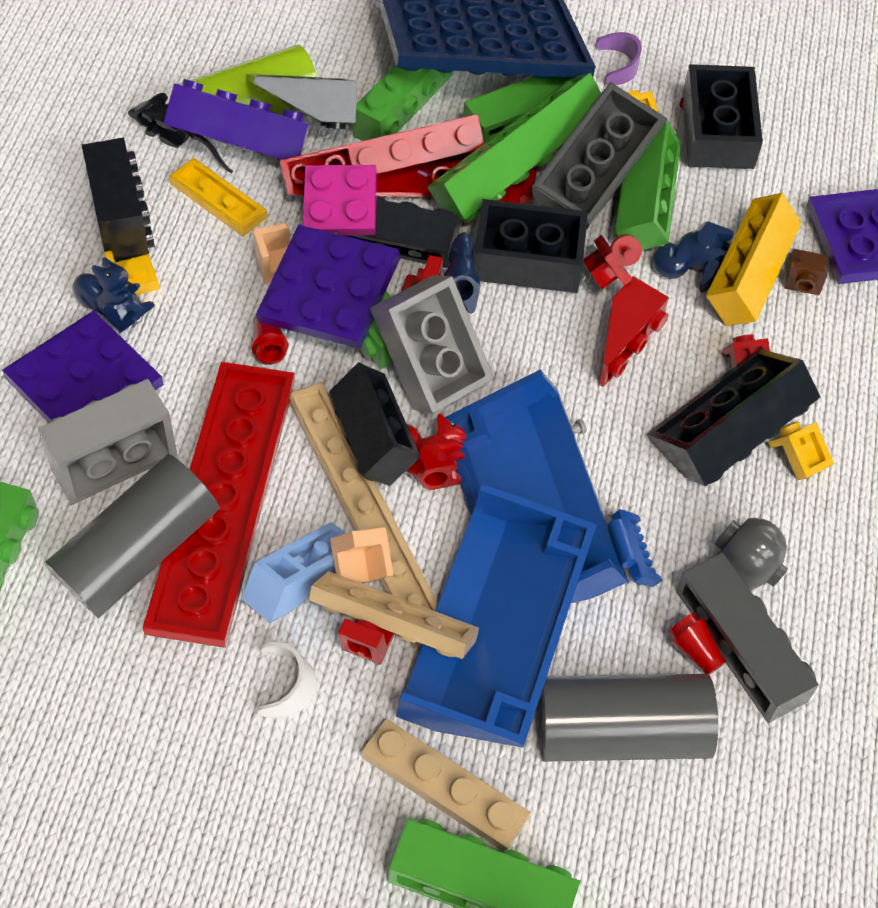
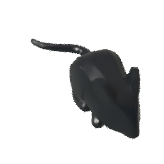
M165 93L156 94L151 99L138 104L128 111V115L140 125L148 127L145 131L146 135L154 137L158 134L160 135L159 139L161 142L175 148H179L189 137L192 140H198L211 151L225 170L233 173V170L225 164L213 144L205 137L164 124L168 104H165L168 96Z

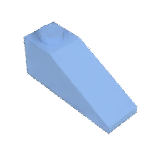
M330 522L256 561L241 599L269 623L293 611L309 597L311 586L327 571L336 572L330 538L345 534V532Z

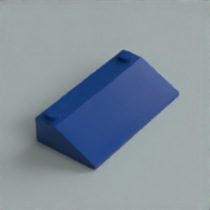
M541 369L445 417V419L459 425L466 433V440L462 443L463 449L459 450L464 452L465 458L456 461L458 463L456 470L461 476V486L471 515L479 489L483 483L597 524L571 603L592 599L629 582L624 568L621 566L605 516L558 389Z
M482 483L473 513L435 610L438 613L478 627L479 631L476 642L463 659L441 655L435 648L423 644L406 690L402 692L396 717L436 732L523 748L597 524Z

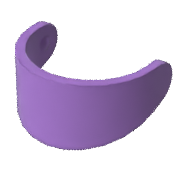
M626 32L607 34L596 40L598 49L619 51L632 60L625 67L609 72L605 76L606 83L612 82L615 85H620L632 80L638 71L642 51L640 40L635 35Z

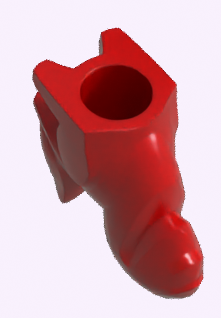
M441 413L436 418V434L422 438L417 428L407 424L421 456L407 472L419 479L422 486L429 490L460 484L461 476L454 472V470L458 468L456 461L465 458L464 452L459 451L463 449L462 443L466 440L465 431L459 425L445 419Z

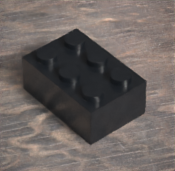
M689 64L682 91L688 167L755 169L763 143L755 67Z
M124 137L81 144L104 252L112 251L115 262L149 254L148 248H154L155 244L151 226L144 227L146 224H151L147 203L145 200H138V198H144L141 177L139 175L133 176L132 174L138 172L135 152H127Z
M482 199L474 253V269L480 281L578 293L583 267L588 211Z

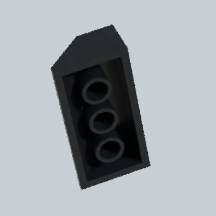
M759 348L649 431L647 436L685 478L706 487L708 484L718 481L724 472L735 463L748 458L752 450L766 439L776 436L781 428L793 418L807 412L809 406L821 398L803 360Z

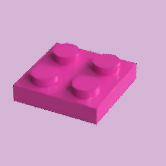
M376 164L305 166L303 226L331 233L337 232L343 236L376 235Z

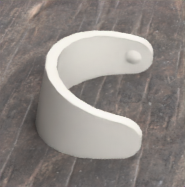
M269 642L262 644V654L289 656L296 659L299 672L292 690L275 703L259 706L258 715L263 717H284L301 711L312 701L316 693L317 678L313 667L293 646L287 643Z

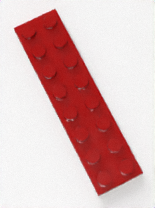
M221 361L189 468L209 490L220 506V509L162 561L143 624L144 635L226 648L289 408L291 392H293L295 385L294 372Z

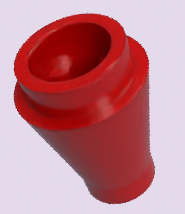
M255 314L253 318L252 352L262 363H278L286 355L289 346L288 341L279 327L260 323Z
M694 612L679 621L668 631L673 639L671 644L702 669L705 674H712L727 662L722 656L704 618L699 620Z

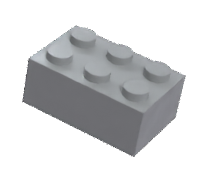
M432 275L370 308L413 410L433 414L494 380L452 276Z
M149 379L137 384L128 385L120 392L102 400L90 402L84 408L64 417L54 418L48 424L38 428L51 471L70 505H74L151 469L167 454L174 457L178 456L169 411Z

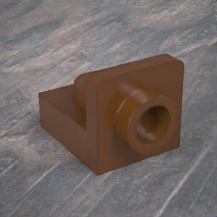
M792 248L785 289L820 296L828 275V268L826 267L827 255Z

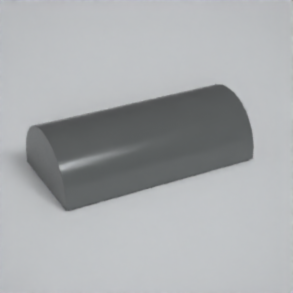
M610 82L533 184L532 193L541 206L588 211L586 227L588 229L665 125L668 118Z
M167 454L47 559L44 565L63 586L99 619L220 509V506L205 485L190 469L174 456Z
M709 674L547 676L539 699L543 762L710 759L715 755L718 742V707L714 684Z

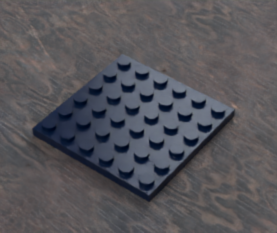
M377 0L398 68L408 71L433 69L442 73L468 71L475 75H482L485 72L501 73L509 77L521 74L533 75L537 78L556 76L570 79L587 73H591L594 76L596 66L564 0Z

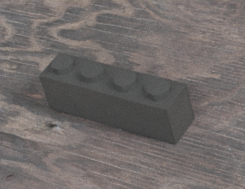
M721 553L682 572L676 593L690 613L694 612L699 620L704 618L722 656L727 661V666L769 724L808 703L819 685L813 669L808 663L801 661L793 650L786 632L781 628H777L769 617L762 599L753 595L726 556Z

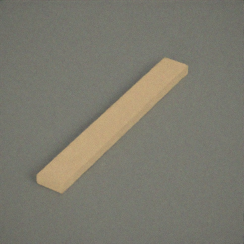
M323 381L291 392L290 405L353 531L386 528L393 576L379 580L384 592L435 611L438 602L375 481L367 480L357 469L354 453L345 439L346 433L340 419L335 414L334 403ZM410 642L413 649L423 645L419 642Z

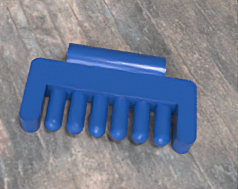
M623 509L617 510L611 515L612 521L608 523V528L622 568H629L634 582L654 587L662 582V578L651 567L653 561L648 559L650 553L645 550L647 544L642 542L644 536L639 533L641 527L636 525L641 519L635 513Z

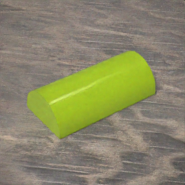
M294 45L191 79V81L204 84L203 92L216 95L217 89L237 94L236 102L249 105L251 99L270 104L269 112L282 115L284 109L290 111L297 109L246 81V74L318 76L306 50L301 45Z

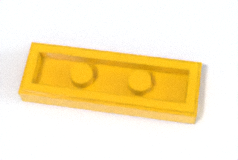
M194 157L169 175L172 186L242 237L267 218V209Z

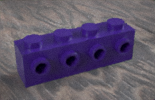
M183 79L182 85L174 83L164 120L165 125L282 160L301 155L309 123L302 122L303 114L284 109L283 115L269 112L270 104L253 99L250 100L249 105L236 102L237 94L217 89L216 95L202 91L204 84Z

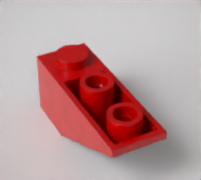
M632 276L633 280L624 285L612 300L599 385L602 387L613 376L615 378L621 376L628 365V359L633 353L639 355L643 351L649 340V335L653 331L658 333L665 325L669 316L666 313L669 297Z

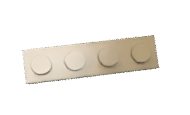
M327 571L311 586L309 601L322 605L325 610L369 621L380 628L396 633L402 640L419 642L435 648L441 655L463 659L476 642L479 628L335 573Z
M387 718L361 751V758L501 851L509 850L530 818V811Z

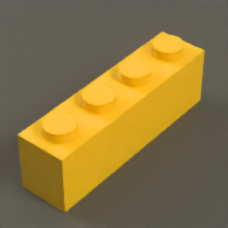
M783 192L752 200L707 292L706 297L726 326L757 322L799 230L801 221Z

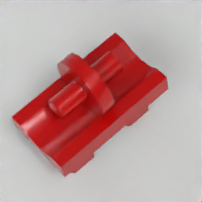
M629 234L618 236L611 246H609L602 235L593 240L598 249L585 257L583 262L601 289L618 278L623 285L633 280L624 266H631L640 259L642 254L640 242Z

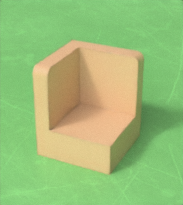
M287 223L253 230L255 257L264 284L271 283L290 243V229Z
M386 528L351 531L330 538L337 575L359 583L373 582L393 576Z

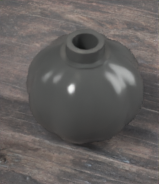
M748 518L742 525L733 520L714 543L720 549L717 555L723 553L750 590L766 583L774 587L788 570L783 565L787 551L786 539L782 531L768 520Z

